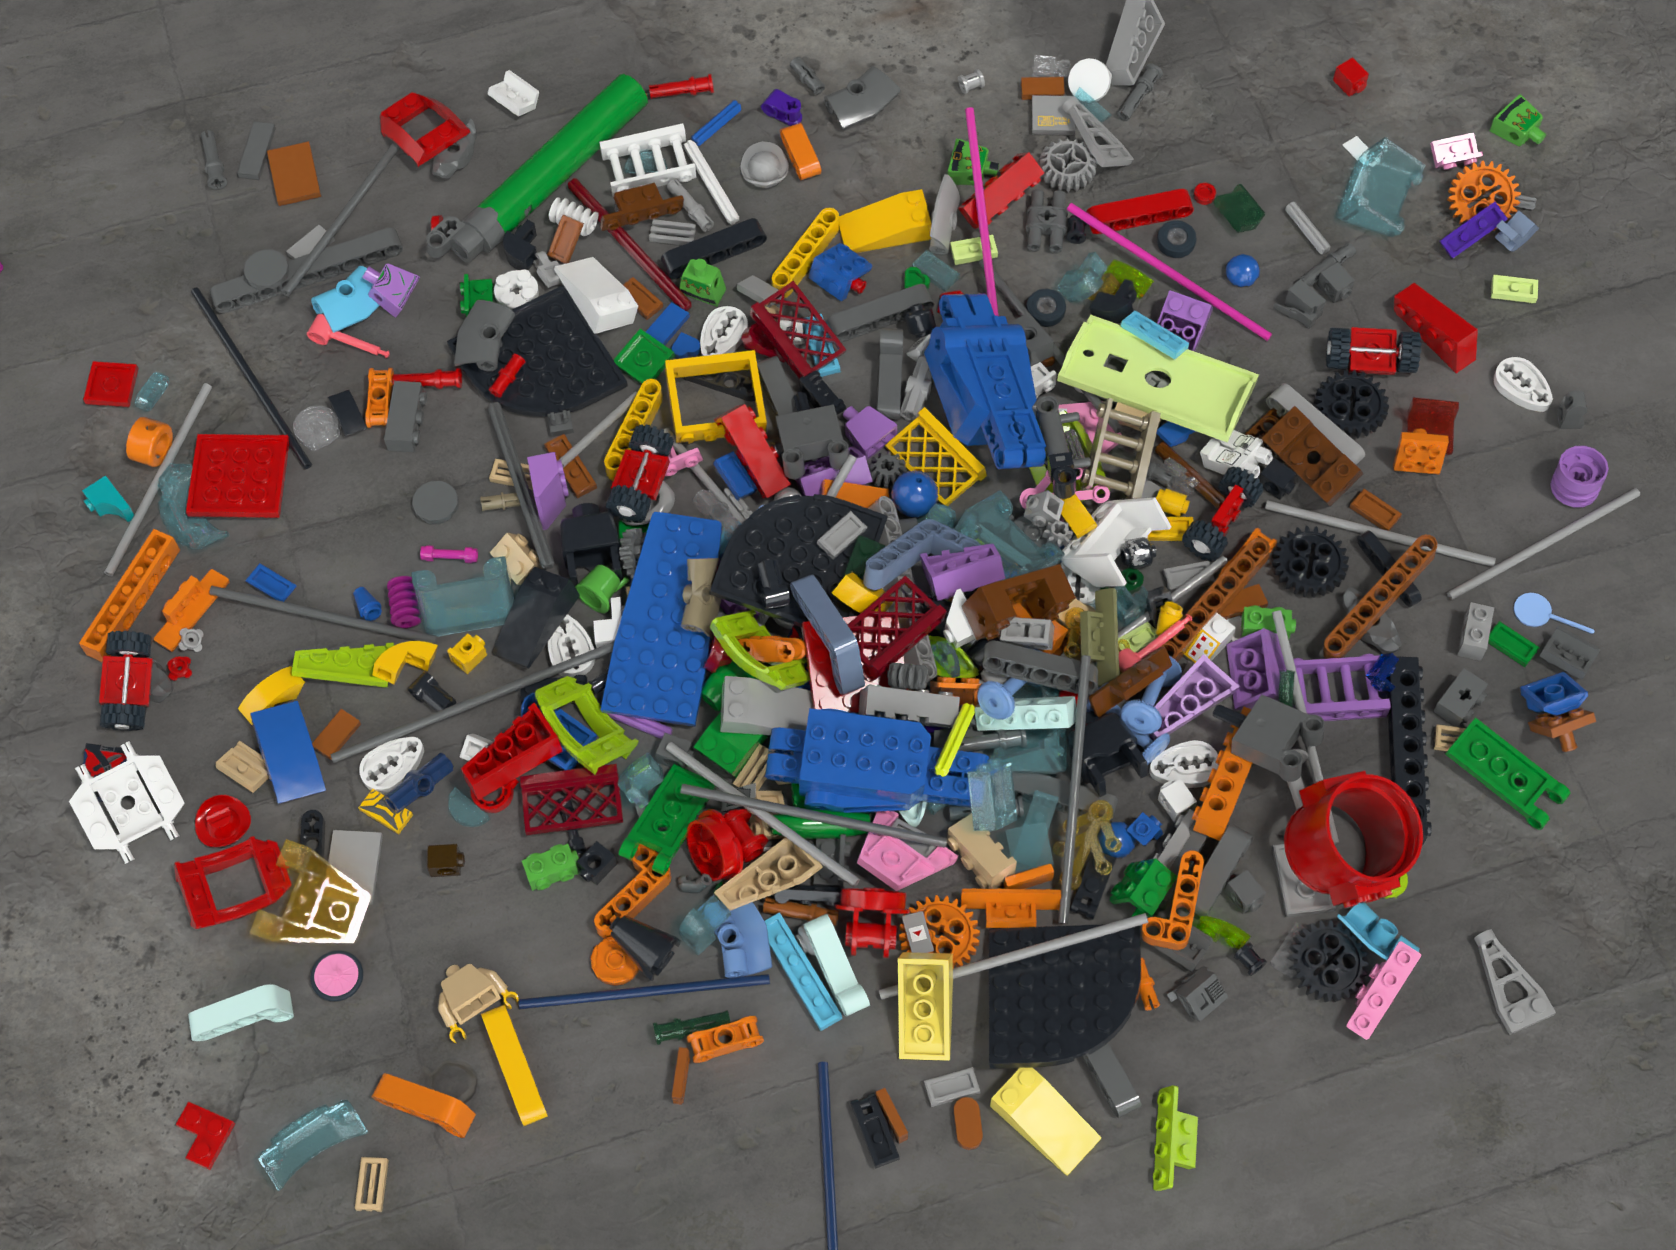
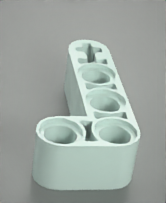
M825 914L803 924L840 1012L845 1016H849L870 1006L863 987L858 984L829 916Z
M263 985L188 1014L193 1041H205L263 1019H268L272 1022H283L294 1017L290 992L277 985Z

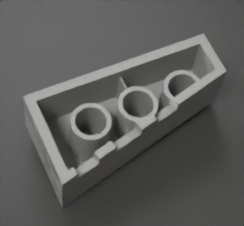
M1126 0L1106 63L1107 68L1112 74V86L1135 84L1165 25L1154 0Z

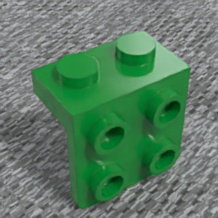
M1156 858L1132 862L1126 867L1124 871L1125 876L1122 881L1113 887L1111 891L1112 896L1109 901L1112 904L1130 902L1143 914L1146 913L1147 917H1151L1178 876Z

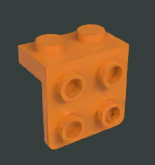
M937 677V681H930V693L952 692L953 696L960 697L959 706L965 703L977 706V692L982 683H979L980 679L961 678V682H956V678Z

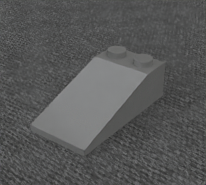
M725 676L722 685L720 732L771 735L772 728L777 727L806 731L809 708L814 709L811 691L796 687L781 691L778 687L761 680Z

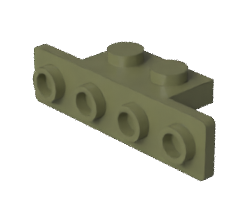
M1115 588L1095 591L1096 612H1080L1081 656H1091V661L1097 662L1098 685H1103L1119 676L1117 592Z

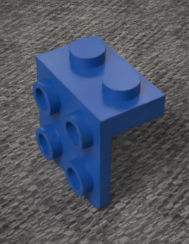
M839 243L814 258L808 278L838 300L843 301L848 296L852 281L871 271L872 264L864 257L852 251L848 246Z

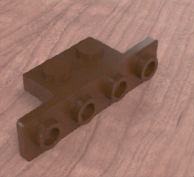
M655 182L616 192L613 198L619 212L603 215L600 228L602 231L615 230L624 225H634L640 221L653 220L662 215L676 214L682 210L684 198L680 195L663 200Z
M1163 646L1159 647L1090 695L1088 699L1095 715L1100 717L1123 700H1128L1161 677L1163 672L1172 666L1166 648Z

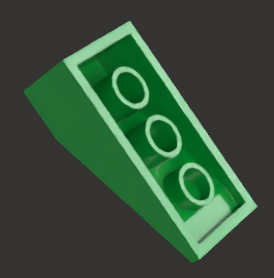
M720 713L705 730L694 748L710 761L737 778L758 745H762L769 735L720 732Z

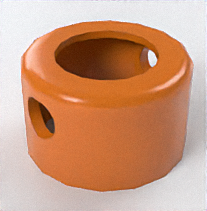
M140 417L134 423L128 435L126 443L128 458L151 467L160 466L172 445L173 432L171 427L154 419Z

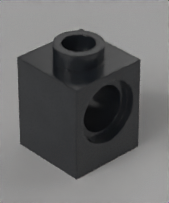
M1273 458L1261 472L1259 483L1263 484L1262 488L1280 500L1285 493L1289 495L1296 486L1294 482L1296 472Z
M596 841L577 861L578 873L585 881H592L598 885L617 865L615 855ZM595 861L601 862L598 868L589 867Z

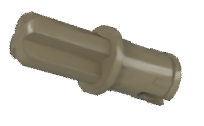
M501 492V495L480 497L482 511L501 508L505 510L508 507L521 506L517 493L503 494Z

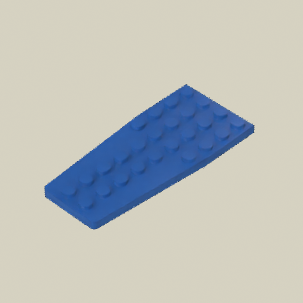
M654 512L652 514L614 641L601 712L696 727L702 696L701 692L707 670L703 666L709 656L711 640L704 632L688 631L681 627L685 605H687L683 599V590L686 585L692 584V580L688 581L687 559L719 558L722 537V524L720 521L664 512Z

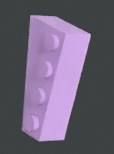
M1203 654L1156 704L1155 707L1162 716V724L1158 731L1148 735L1155 741L1162 734L1173 733L1234 694L1240 686Z

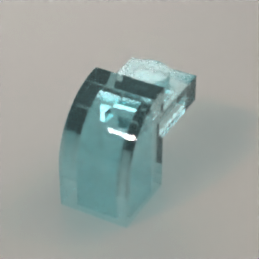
M1091 252L1087 255L1079 269L1065 273L1057 288L1069 302L1084 300L1093 295L1103 285L1104 282L1101 277L1106 271L1107 265L1096 252Z
M647 752L625 769L618 780V786L631 803L635 802L642 809L649 804L648 791L663 782V769Z
M713 895L697 911L693 908L681 923L679 934L682 940L699 956L717 939L714 931L732 914Z

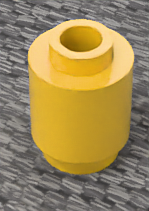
M1167 488L1166 490L1160 489L1156 497L1163 512L1180 517L1181 513L1186 514L1190 501L1186 500L1187 495Z

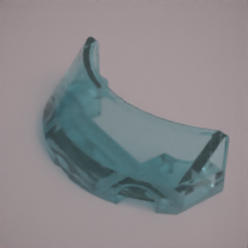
M170 463L158 481V487L162 491V498L158 501L159 510L169 534L174 537L177 543L186 545L191 549H202L228 537V531L217 529L205 517L187 516L186 507L193 466L191 464Z
M341 1100L332 1107H328L327 1104L318 1107L291 1122L271 1139L272 1145L260 1153L258 1160L279 1191L292 1175L310 1159L337 1143L365 1135L368 1131L348 1100Z

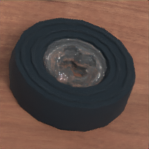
M1179 220L1165 223L1157 235V244L1160 251L1172 258H1183L1189 255L1194 250L1197 241L1196 232L1193 227ZM1175 236L1177 238H1180V241L1177 242V240L1173 239V237Z
M1039 289L1028 298L1026 309L1040 326L1051 327L1060 323L1064 318L1066 303L1063 296L1057 291ZM1044 304H1047L1049 310H1044Z

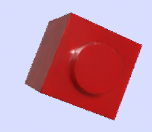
M1352 57L1336 67L1333 81L1350 97L1355 93L1362 92L1366 88L1369 73Z

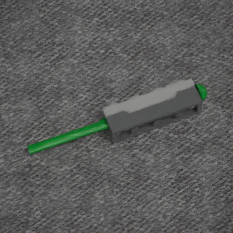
M1189 809L1185 816L1180 815L1174 826L1177 830L1173 835L1169 833L1162 846L1165 849L1161 855L1156 853L1154 856L1176 876L1179 873L1183 854L1190 850L1200 853L1209 839V836L1193 830L1196 821L1192 820L1194 811ZM1194 861L1189 862L1188 871L1193 865ZM1177 879L1159 905V908L1165 910L1175 894ZM1136 908V910L1134 911V913H1133V915H1132L1131 917L1137 916V915H1140V914H1143V913H1142L1139 909Z

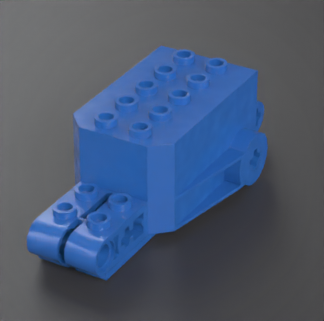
M986 294L942 295L939 301V310L943 322L940 327H935L932 330L930 343L924 351V355L953 437L966 446L988 445L998 469L1042 467L1046 459V444L1032 409L1037 399L1026 346V336L1022 326L1019 324H1008L1005 316H995Z
M809 708L806 731L780 727L772 728L768 750L771 754H768L765 777L774 781L799 784L800 796L805 797L804 806L815 810L842 813L910 810L920 801L963 807H980L984 805L986 782L983 780L987 779L989 756L958 750L948 774L942 777L941 775H936L934 771L943 748L930 747L931 735L920 722L859 715L838 709Z

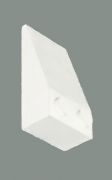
M594 257L554 267L555 272L594 334L633 324L638 309L637 303L628 289Z

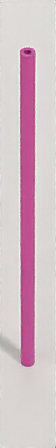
M969 107L965 109L987 296L995 316H999L974 108Z
M1070 203L1067 207V211L1266 341L1272 336V333L1078 206Z

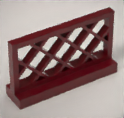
M794 280L761 303L757 302L751 306L750 316L798 379L806 377L814 371H819L846 352V348ZM793 289L798 296L797 302L784 300V294ZM770 303L780 304L779 314L769 313L765 307ZM783 305L796 307L795 316L781 315ZM798 307L810 311V320L797 318ZM780 319L793 321L792 332L781 329L779 326ZM796 322L809 324L808 334L796 333ZM811 326H821L824 330L823 337L810 335ZM793 338L807 339L805 349L796 348L793 344ZM809 339L822 341L821 352L808 350ZM825 342L834 343L839 349L833 354L823 352ZM807 354L820 356L819 364L811 368L806 361Z
M905 575L851 621L848 627L851 631H861L860 642H857L860 647L861 662L870 670L869 674L876 680L889 669L890 664L896 663L945 619L947 611L941 605L937 606ZM905 584L912 591V597H898V590ZM885 601L895 602V612H882L881 604ZM898 602L912 603V613L898 612ZM915 603H924L930 610L925 614L915 613ZM867 616L878 617V627L864 626V619ZM881 617H895V628L881 627ZM898 618H912V625L909 628H898ZM864 632H878L877 643L864 642ZM881 632L894 633V641L892 643H881ZM863 647L877 648V656L870 661L863 654Z
M617 764L599 767L596 775L587 768L520 776L526 835L623 823ZM614 784L615 790L609 797L599 792L605 785ZM583 788L591 791L585 800L575 795ZM563 791L567 796L560 804L551 798L556 792ZM538 794L543 799L534 807L528 802V796ZM596 795L605 801L598 810L588 804ZM572 798L581 804L574 813L563 807ZM547 802L557 807L549 816L540 811ZM610 804L617 809V816L606 817L602 812ZM584 808L594 813L589 820H582L577 817ZM560 811L569 816L565 823H557L553 820ZM536 814L545 819L540 826L530 827V821Z

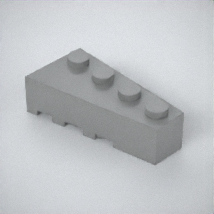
M867 685L860 691L859 715L920 722L923 726L952 728L959 714L960 697L953 696L952 692L932 694L929 693V690L924 689L910 691L905 690L906 688H887L880 685Z

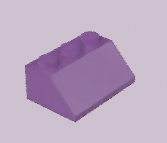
M854 446L849 447V455H853L857 460L844 482L867 486L866 483L872 482L866 457ZM829 456L820 457L816 461L804 463V475L794 480L802 496L822 495V481L824 479L835 480L840 470L830 466Z
M555 452L527 457L534 498L543 530H547L565 508V497L569 496L562 461H557Z
M1264 628L1226 644L1230 676L1240 686L1233 694L1236 710H1242L1243 706L1252 709L1261 694L1283 704L1291 701L1287 672L1276 633Z

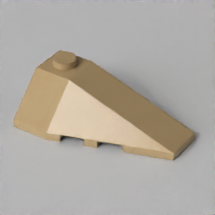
M784 838L742 870V872L717 889L714 894L731 911L801 884L823 867L815 858L789 839Z

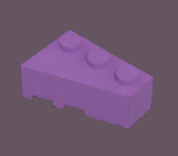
M994 544L965 547L964 552L957 553L943 550L942 555L929 557L927 553L920 554L925 577L937 600L951 598L958 589H961L962 592H969L975 588L1005 579L1001 557Z

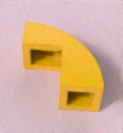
M853 572L847 574L832 592L838 599L859 613H862L885 593L882 588L874 591L865 587L863 580ZM883 602L881 604V611L886 612L894 602Z
M408 641L394 645L378 657L374 663L372 675L395 684L405 663L428 672L435 659L438 645L424 641Z
M292 666L283 668L260 682L245 697L238 709L250 724L253 725L250 713L297 699L305 681L301 677L292 676Z

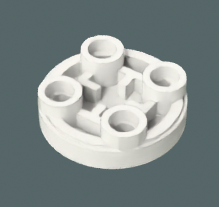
M1090 58L1083 59L1076 63L1069 73V89L1081 101L1097 102L1108 92L1112 74L1101 61Z

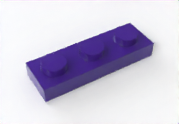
M1493 202L1440 240L1439 243L1450 258L1453 259L1494 230L1502 220L1505 222L1508 218L1497 203Z

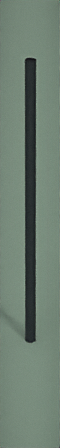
M198 287L193 288L191 293L276 426L282 435L289 436V446L303 468H310L312 463L200 289Z

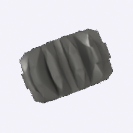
M890 451L887 452V455L879 452L878 458L872 457L871 464L868 466L872 482H875L876 487L883 485L885 489H888V486H893L896 479L901 474L907 472L904 459L900 460L898 453L891 456Z
M904 663L890 664L887 673L888 685L910 689L926 688L929 676L928 668L925 665Z

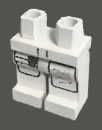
M1235 430L1228 443L1214 438L1200 452L1203 466L1223 475L1231 467H1241L1242 471L1246 469L1249 474L1253 473L1255 475L1254 478H1257L1260 474L1258 463L1268 465L1273 460L1271 450L1264 447L1262 439L1254 438L1251 435H1244Z

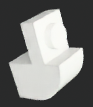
M620 597L611 598L612 619L593 621L596 648L615 641L625 605L621 604Z

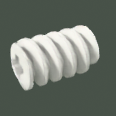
M557 197L551 205L549 220L553 223L557 222L559 225L562 215H567L584 223L580 235L587 236L595 229L599 214L594 212L591 215V209L589 208L583 212L584 207L582 205L576 208V203L571 202L569 204L567 198H564L560 203V198Z

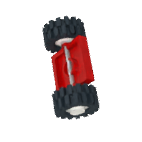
M1330 328L1326 351L1327 368L1346 369L1349 362V373H1353L1356 370V373L1395 375L1396 370L1397 372L1416 373L1418 371L1421 358V336L1419 332H1400L1397 340V330Z
M647 424L635 427L629 442L631 450L625 449L606 503V508L609 512H613V516H619L621 520L624 518L627 522H631V520L634 523L645 521L651 500L656 501L670 463L668 457L674 443L670 434L664 433L663 429L658 430L656 426L652 428Z
M1231 467L1226 471L1218 483V489H1221L1220 493L1225 494L1224 497L1226 499L1212 518V522L1206 524L1204 520H1195L1182 536V542L1185 543V547H1189L1190 552H1195V556H1201L1203 560L1207 558L1211 562L1212 560L1216 561L1228 545L1227 537L1225 536L1229 531V523L1237 520L1241 512L1239 509L1242 505L1244 508H1251L1264 491V488H1262L1263 484L1259 483L1260 480L1258 478H1254L1255 475L1253 473L1249 474L1246 469L1242 471L1241 467Z
M112 631L108 633L106 653L111 656H103L99 697V703L102 705L101 727L112 728V730L120 729L121 731L143 730L146 709L143 707H149L153 669V659L148 658L151 655L152 636H149V634L136 633V631Z

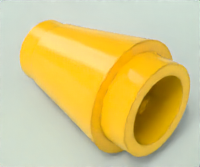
M1165 602L1160 608L1155 633L1158 636L1180 620L1183 617V608L1174 602Z

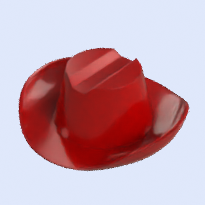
M216 795L210 797L201 804L197 811L195 819L196 834L203 844L210 847L232 845L241 839L249 829L251 815L248 808L240 800L232 796Z

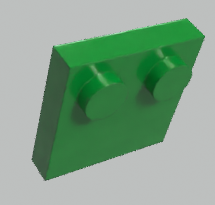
M640 328L615 357L614 362L621 371L642 385L648 379H656L665 369V361L672 360L675 357V353Z

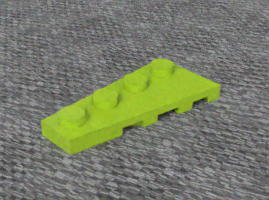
M386 643L385 646L370 644L364 645L363 648L351 649L349 646L340 647L339 650L323 648L295 651L292 676L388 688L387 681L377 678L372 674L374 663L384 651L394 646V643Z

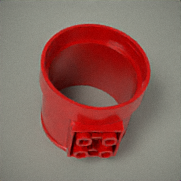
M1366 771L1323 779L1299 791L1303 806L1297 809L1291 816L1284 835L1286 857L1298 879L1310 889L1330 895L1333 906L1343 904L1344 908L1352 907L1362 902H1373L1393 895L1392 890L1401 887L1398 878L1405 875L1414 866L1419 858L1423 843L1421 818L1408 794L1391 780L1378 775L1366 774ZM1331 806L1346 812L1357 823L1363 834L1366 844V863L1362 873L1352 868L1342 858L1333 842L1329 824Z

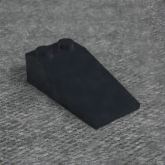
M534 566L521 584L492 654L529 669L580 597L571 580Z

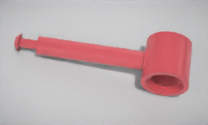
M324 314L316 316L307 332L308 338L319 345H326L333 338L369 353L381 354L385 356V359L390 355L389 350L385 352L380 350V347L339 331L333 333Z
M1186 614V618L1182 621L1178 620L1138 653L1129 648L1121 650L1119 652V671L1121 673L1125 672L1165 644L1185 628L1184 625L1188 621L1192 622L1191 615Z

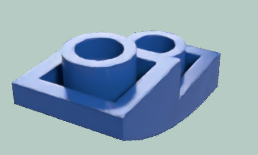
M1168 421L1157 429L1156 434L1172 447L1187 441L1189 434L1197 431Z

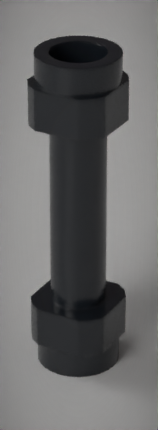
M562 797L556 802L560 804L566 797ZM568 800L563 807L572 812L574 807L572 801ZM560 811V815H563L564 820L566 822L569 816L566 815L564 812ZM578 829L568 830L570 837L568 843L571 851L576 850L577 855L584 853L586 847L583 838L579 836Z

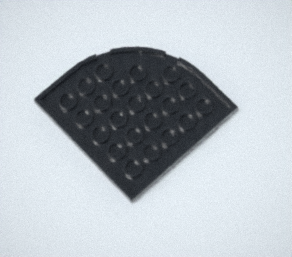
M564 285L512 309L515 313V318L501 338L502 345L499 348L496 370H481L476 362L460 365L473 387L492 403L499 402L501 408L527 416L546 417L548 416L547 414L552 412L555 414L561 413L563 410L570 411V413L578 411L628 387L625 377L597 333L594 334ZM458 336L447 341L454 357ZM513 354H518L525 360V363L516 374V380L509 384L501 398L494 396L489 391V388L498 378V372L501 368H505Z
M814 494V496L793 495L772 501L754 511L736 529L725 549L709 594L802 627V623L809 620L796 602L790 588V583L813 574L842 617L854 616L856 610L846 605L833 595L832 592L842 579L852 572L861 580H864L866 561L876 553L888 516L839 498ZM851 511L867 526V529L835 559H832L817 544V541ZM769 559L778 561L783 584H786L788 588L789 605L769 609L764 608L761 598L762 586L757 570L758 563Z
M1102 925L989 928V958ZM1140 925L990 968V1069L1049 1067L1067 1064L1087 1053L1089 1055L1111 1041L1129 1020L1131 1011L1139 997L1141 987Z

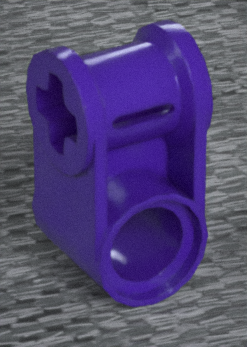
M774 89L761 104V108L766 115L788 126L802 122L801 102L779 89Z

